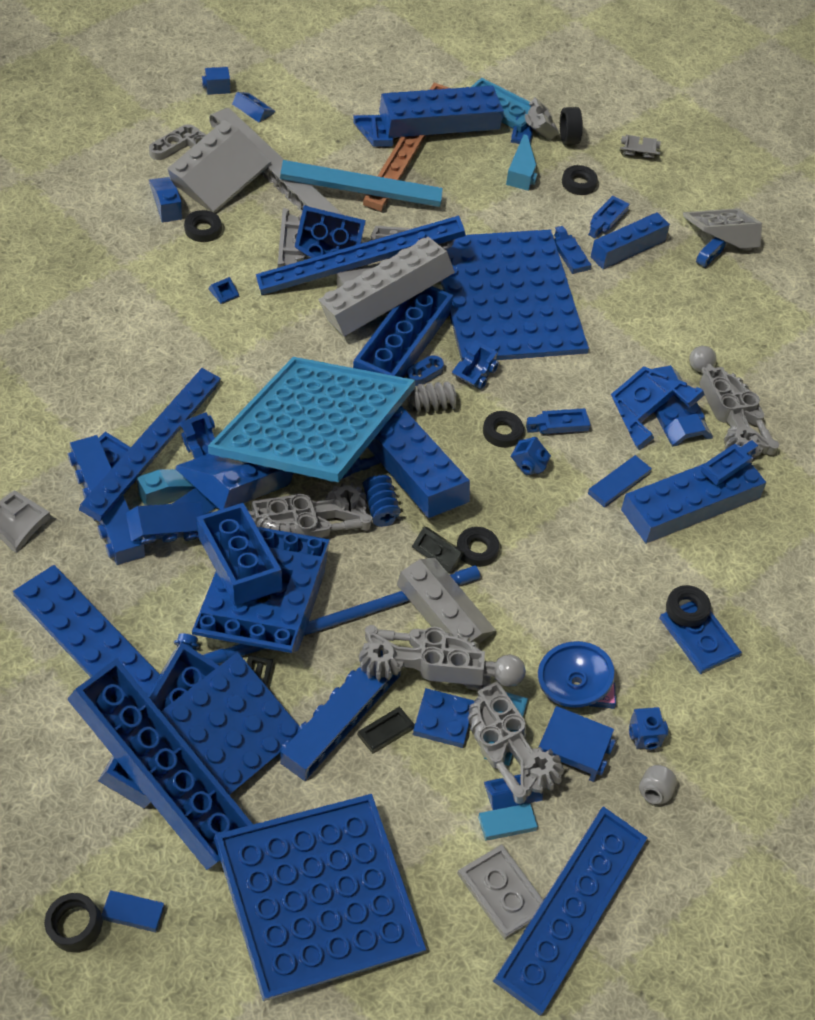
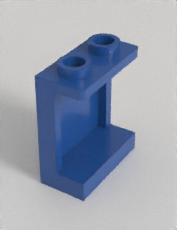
M556 706L539 747L543 749V752L551 749L553 756L559 755L561 762L590 773L589 781L594 782L597 774L602 776L607 761L603 760L605 753L611 754L616 740L611 739L614 731L613 728Z

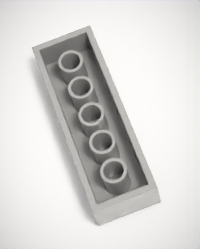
M430 237L422 238L413 246L399 251L397 255L390 259L383 260L378 266L364 271L357 278L346 281L343 286L334 291L327 292L318 300L327 320L343 336H346L452 275L455 271L447 251Z

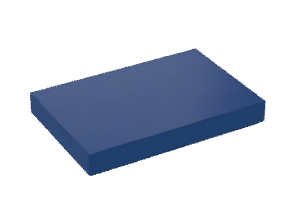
M693 601L680 606L683 611L688 613L697 611V605ZM711 611L706 621L697 627L678 625L668 616L667 612L660 615L659 619L700 674L740 657L742 654L741 650Z

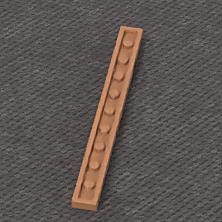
M433 83L430 90L447 89L449 87ZM426 135L401 137L378 177L400 180ZM366 194L363 205L382 211L389 198Z

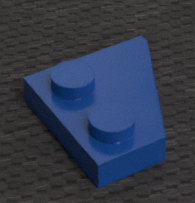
M353 115L354 125L373 147L393 146V138H388L380 115Z

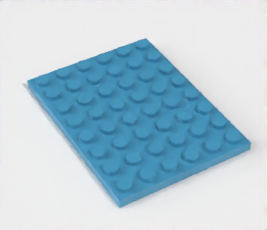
M292 357L208 445V452L221 458L239 460L243 463L257 464L263 467L280 469L285 472H294L307 477L326 479L330 482H339L415 389V380Z

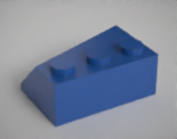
M303 206L294 247L313 258L361 244L366 220Z

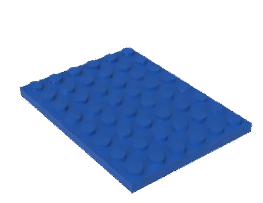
M551 229L471 234L455 239L453 245L447 250L455 273L441 280L443 291L453 295L450 319L461 362L475 340L497 351L496 361L588 354L589 347Z

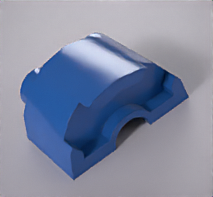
M475 340L468 349L462 362L459 361L452 371V375L473 387L483 389L489 374L494 373L499 366V362L496 361L498 352Z
M205 412L182 421L180 426L184 432L181 433L188 453L192 452L194 459L209 454L208 445L215 439L212 429L215 428V423L211 415Z

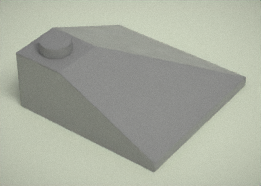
M740 208L683 212V216L704 232L741 248V250L750 251L753 250V247L761 246L762 223Z

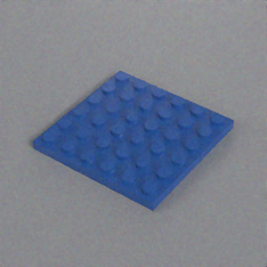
M372 794L215 834V844L263 1002L416 956L426 951Z

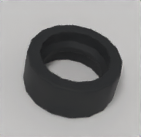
M564 107L561 110L559 127L563 145H574L581 142L583 119L579 107Z
M68 893L60 896L50 905L44 920L46 934L58 948L66 952H78L87 949L97 940L103 925L101 911L88 896L81 893ZM76 907L86 909L90 919L85 930L71 938L62 936L58 931V923L61 917L68 910Z

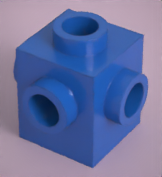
M537 437L520 440L510 457L525 475L542 473L546 469L551 455Z
M659 707L634 709L629 724V735L631 739H634L636 749L645 748L653 750L661 747L665 737L668 736V725L666 721H663Z

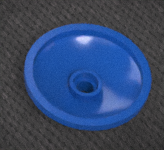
M581 641L567 642L554 647L543 657L538 668V680L544 694L559 705L575 708L592 705L604 698L612 688L615 676L614 666L608 654L594 644Z

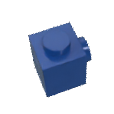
M228 67L205 68V76H202V87L206 88L207 95L230 94Z

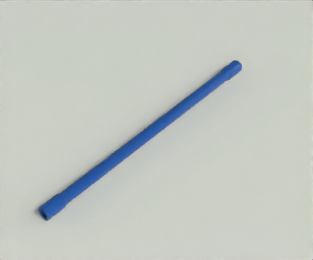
M477 566L462 569L450 575L458 585L480 579ZM402 591L311 620L308 622L304 636L410 600ZM238 644L226 649H218L203 654V656L221 665L237 652L242 657L266 648Z

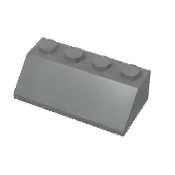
M436 558L419 559L400 572L397 586L431 627H439L445 632L450 633L451 636L459 634L460 638L468 637L470 642H476L477 644H480L496 632V629Z

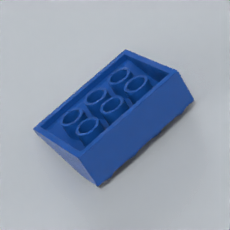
M211 454L176 465V470L220 510L249 502L284 488L291 483L294 472H285L271 467L243 463L239 460L221 458Z

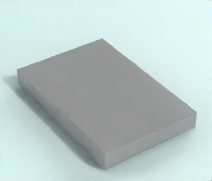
M502 844L457 872L504 940L525 928L543 901L542 897Z

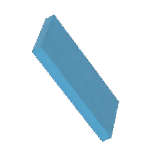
M481 78L471 86H494L504 110L502 123L511 128L516 126L519 132L529 126L525 120V114H528L531 107L529 101L484 78Z

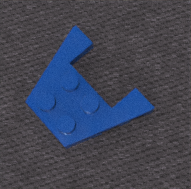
M643 366L617 388L611 396L636 448L641 450L654 439L653 434L641 422L673 395L677 396L690 408L705 395L704 391L699 387L693 388L688 386L686 382L681 380L675 381L670 379L668 375Z

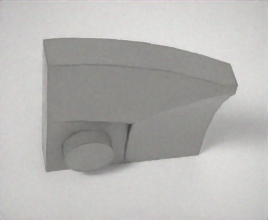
M12 491L0 500V539L12 551L17 553L28 539L50 519L49 511L17 491Z

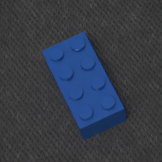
M244 503L197 517L198 538L234 606L282 590L281 568Z

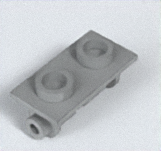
M626 134V136L621 138V144H624V147L619 148V150L624 151V155L635 156L636 152L643 153L642 157L654 158V155L658 156L660 152H656V149H660L661 141H657L656 138L643 137L642 144H639V136Z

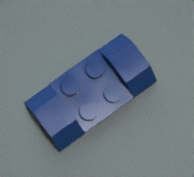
M671 365L653 369L668 375L670 379L683 381L679 373ZM673 395L654 411L672 447L678 446L689 437L703 435L706 439L713 438L711 431L704 421L705 416L697 402L689 408L677 396Z

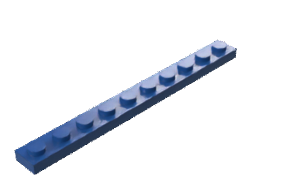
M458 215L258 273L256 278L261 295L392 258L399 251L413 246L422 238L430 237L437 244L466 236L465 229Z
M201 368L82 501L79 511L100 522L133 485L137 477L146 470L181 429L180 423L190 419L220 384L221 378Z

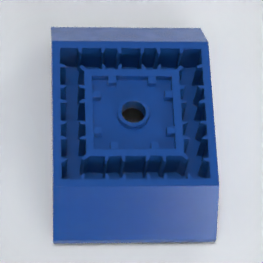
M257 527L281 568L282 590L234 606L219 575L215 572L192 629V635L293 653L300 648L324 577L330 539ZM262 598L268 599L265 603L258 602Z

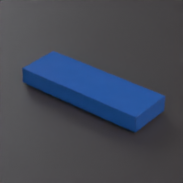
M634 455L589 488L588 494L605 508L649 475L652 468Z

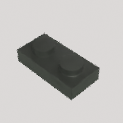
M428 527L422 528L412 545V548L427 558H436L449 573L455 570L465 553Z

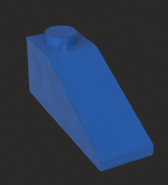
M169 177L150 179L149 184L161 222L182 220L181 199Z

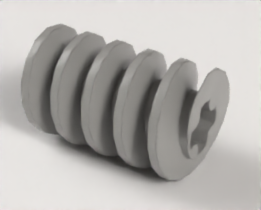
M445 381L443 386L440 382H436L434 386L432 383H427L426 387L423 384H419L417 389L415 387L408 396L410 410L412 411V408L415 407L417 412L420 413L421 406H424L426 412H429L430 405H433L434 410L438 411L439 404L442 405L443 410H446L448 403H450L452 409H455L456 391L454 385H451L449 381Z

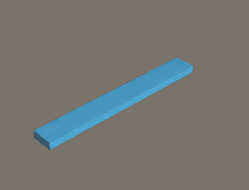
M283 160L280 179L437 207L441 205L443 188L287 160Z

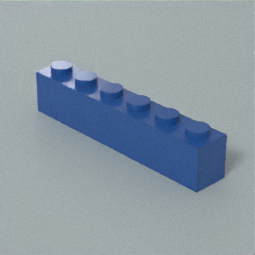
M97 435L70 442L71 452L67 453L70 465L76 466L75 476L78 484L83 483L84 488L82 492L84 499L112 469ZM124 496L119 499L99 522L100 525L97 526L101 539H106L108 543L105 544L108 557H114L117 565L145 557L144 544L141 541H131L126 513L130 510Z
M360 667L356 671L352 670L346 677L345 683L340 688L336 687L332 691L329 700L324 705L321 704L316 708L311 720L308 723H302L297 730V735L282 745L280 749V764L306 781L400 677L401 671L398 672V675L391 674L390 680L381 677L378 682L376 676L368 679L367 672H362Z

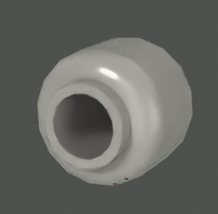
M653 765L646 770L640 781V793L651 804H665L671 799L677 787V778L669 768L662 765Z

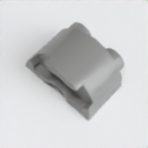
M535 97L529 103L531 107L528 114H525V120L542 137L552 140L559 134L555 123L550 124L552 116L549 109Z

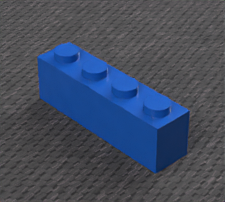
M656 212L594 240L590 257L604 270L665 242L670 224Z

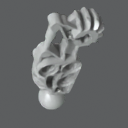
M702 345L694 348L690 353L689 361L695 371L703 373L699 385L704 391L716 419L730 424V428L724 438L725 450L733 444L742 447L753 440L758 445L755 451L756 454L752 456L754 459L761 453L774 455L779 447V443L773 440L769 430L766 429L762 421L764 413L759 405V396L749 390L748 385L743 384V380L740 377L737 378L736 374H728L723 367L714 368L717 357L715 351L710 347ZM749 423L757 425L760 430V434L756 432L754 429H752Z
M343 482L340 487L334 486L324 501L316 502L312 501L307 495L296 494L252 501V511H248L257 527L319 538L328 537L331 531L360 528L361 530H369L372 520L371 516L366 514V495L362 493L361 487L354 488L353 484L345 486ZM339 518L346 521L331 524L325 519Z
M369 625L365 628V640L368 643H364L359 654L362 672H367L368 679L376 676L378 682L381 677L390 680L391 674L398 675V672L403 667L419 670L422 677L429 681L482 685L483 676H492L501 685L506 687L518 685L526 674L524 662L518 656L509 654L503 655L496 662L484 661L485 651H481L476 642H470L468 637L460 638L459 634L451 636L450 633L445 632L439 627H430L426 630L413 629L410 633H398L390 630H379L376 626ZM389 641H409L413 648L398 647ZM381 648H383V657H381Z
M483 676L482 685L463 684L470 690L478 691L475 703L469 707L468 721L471 725V732L480 746L482 755L493 768H498L503 776V780L513 793V799L516 803H524L532 791L540 792L541 794L544 788L552 791L554 784L560 785L561 775L563 774V766L559 755L553 756L551 749L547 752H543L541 747L531 749L526 742L524 718L500 683L497 681L491 684L492 676ZM508 752L513 754L521 766V785H519L513 774L509 772L504 764Z

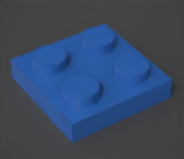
M425 688L413 735L463 748L469 726V707L475 701Z

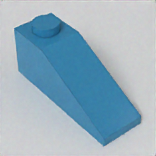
M524 134L509 167L506 185L529 191L531 184L535 185L538 173H535L536 162L528 135Z
M159 469L137 477L138 494L144 506L163 505L177 501L196 488L176 469Z

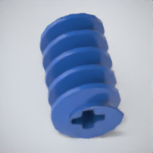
M386 475L372 476L365 479L362 484L373 523L379 527L393 524L396 517L400 515L401 510L398 506L392 479Z

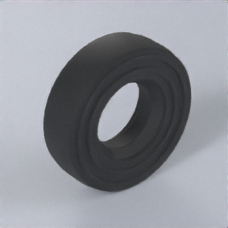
M583 165L568 167L562 176L563 187L575 195H588L596 189L598 182L595 171ZM574 177H582L587 182L577 183L572 179Z
M208 210L194 211L184 221L186 235L197 242L215 240L222 230L219 216ZM204 222L210 224L211 227L200 230L195 228V225Z
M496 411L488 415L484 421L483 435L494 446L501 448L512 447L518 444L523 436V423L514 413ZM506 424L511 428L512 432L500 434L496 432L495 426Z
M470 527L459 535L456 547L465 552L461 558L463 562L471 566L483 567L495 561L500 545L497 536L491 530L484 527ZM472 541H482L486 544L487 550L483 553H476L469 548V544Z
M682 585L676 587L671 591L666 601L668 616L675 623L684 627H697L703 624L711 610L709 597L704 591L695 586ZM691 600L697 605V611L693 613L685 612L680 608L679 602Z

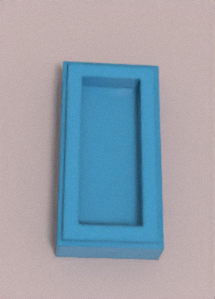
M530 803L481 812L478 815L485 841L534 832L538 828Z

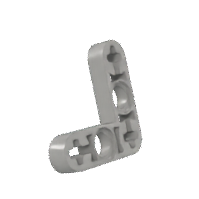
M183 125L151 143L149 155L154 160H162L187 145L192 148L206 134L193 125ZM176 141L178 143L170 144L169 142Z

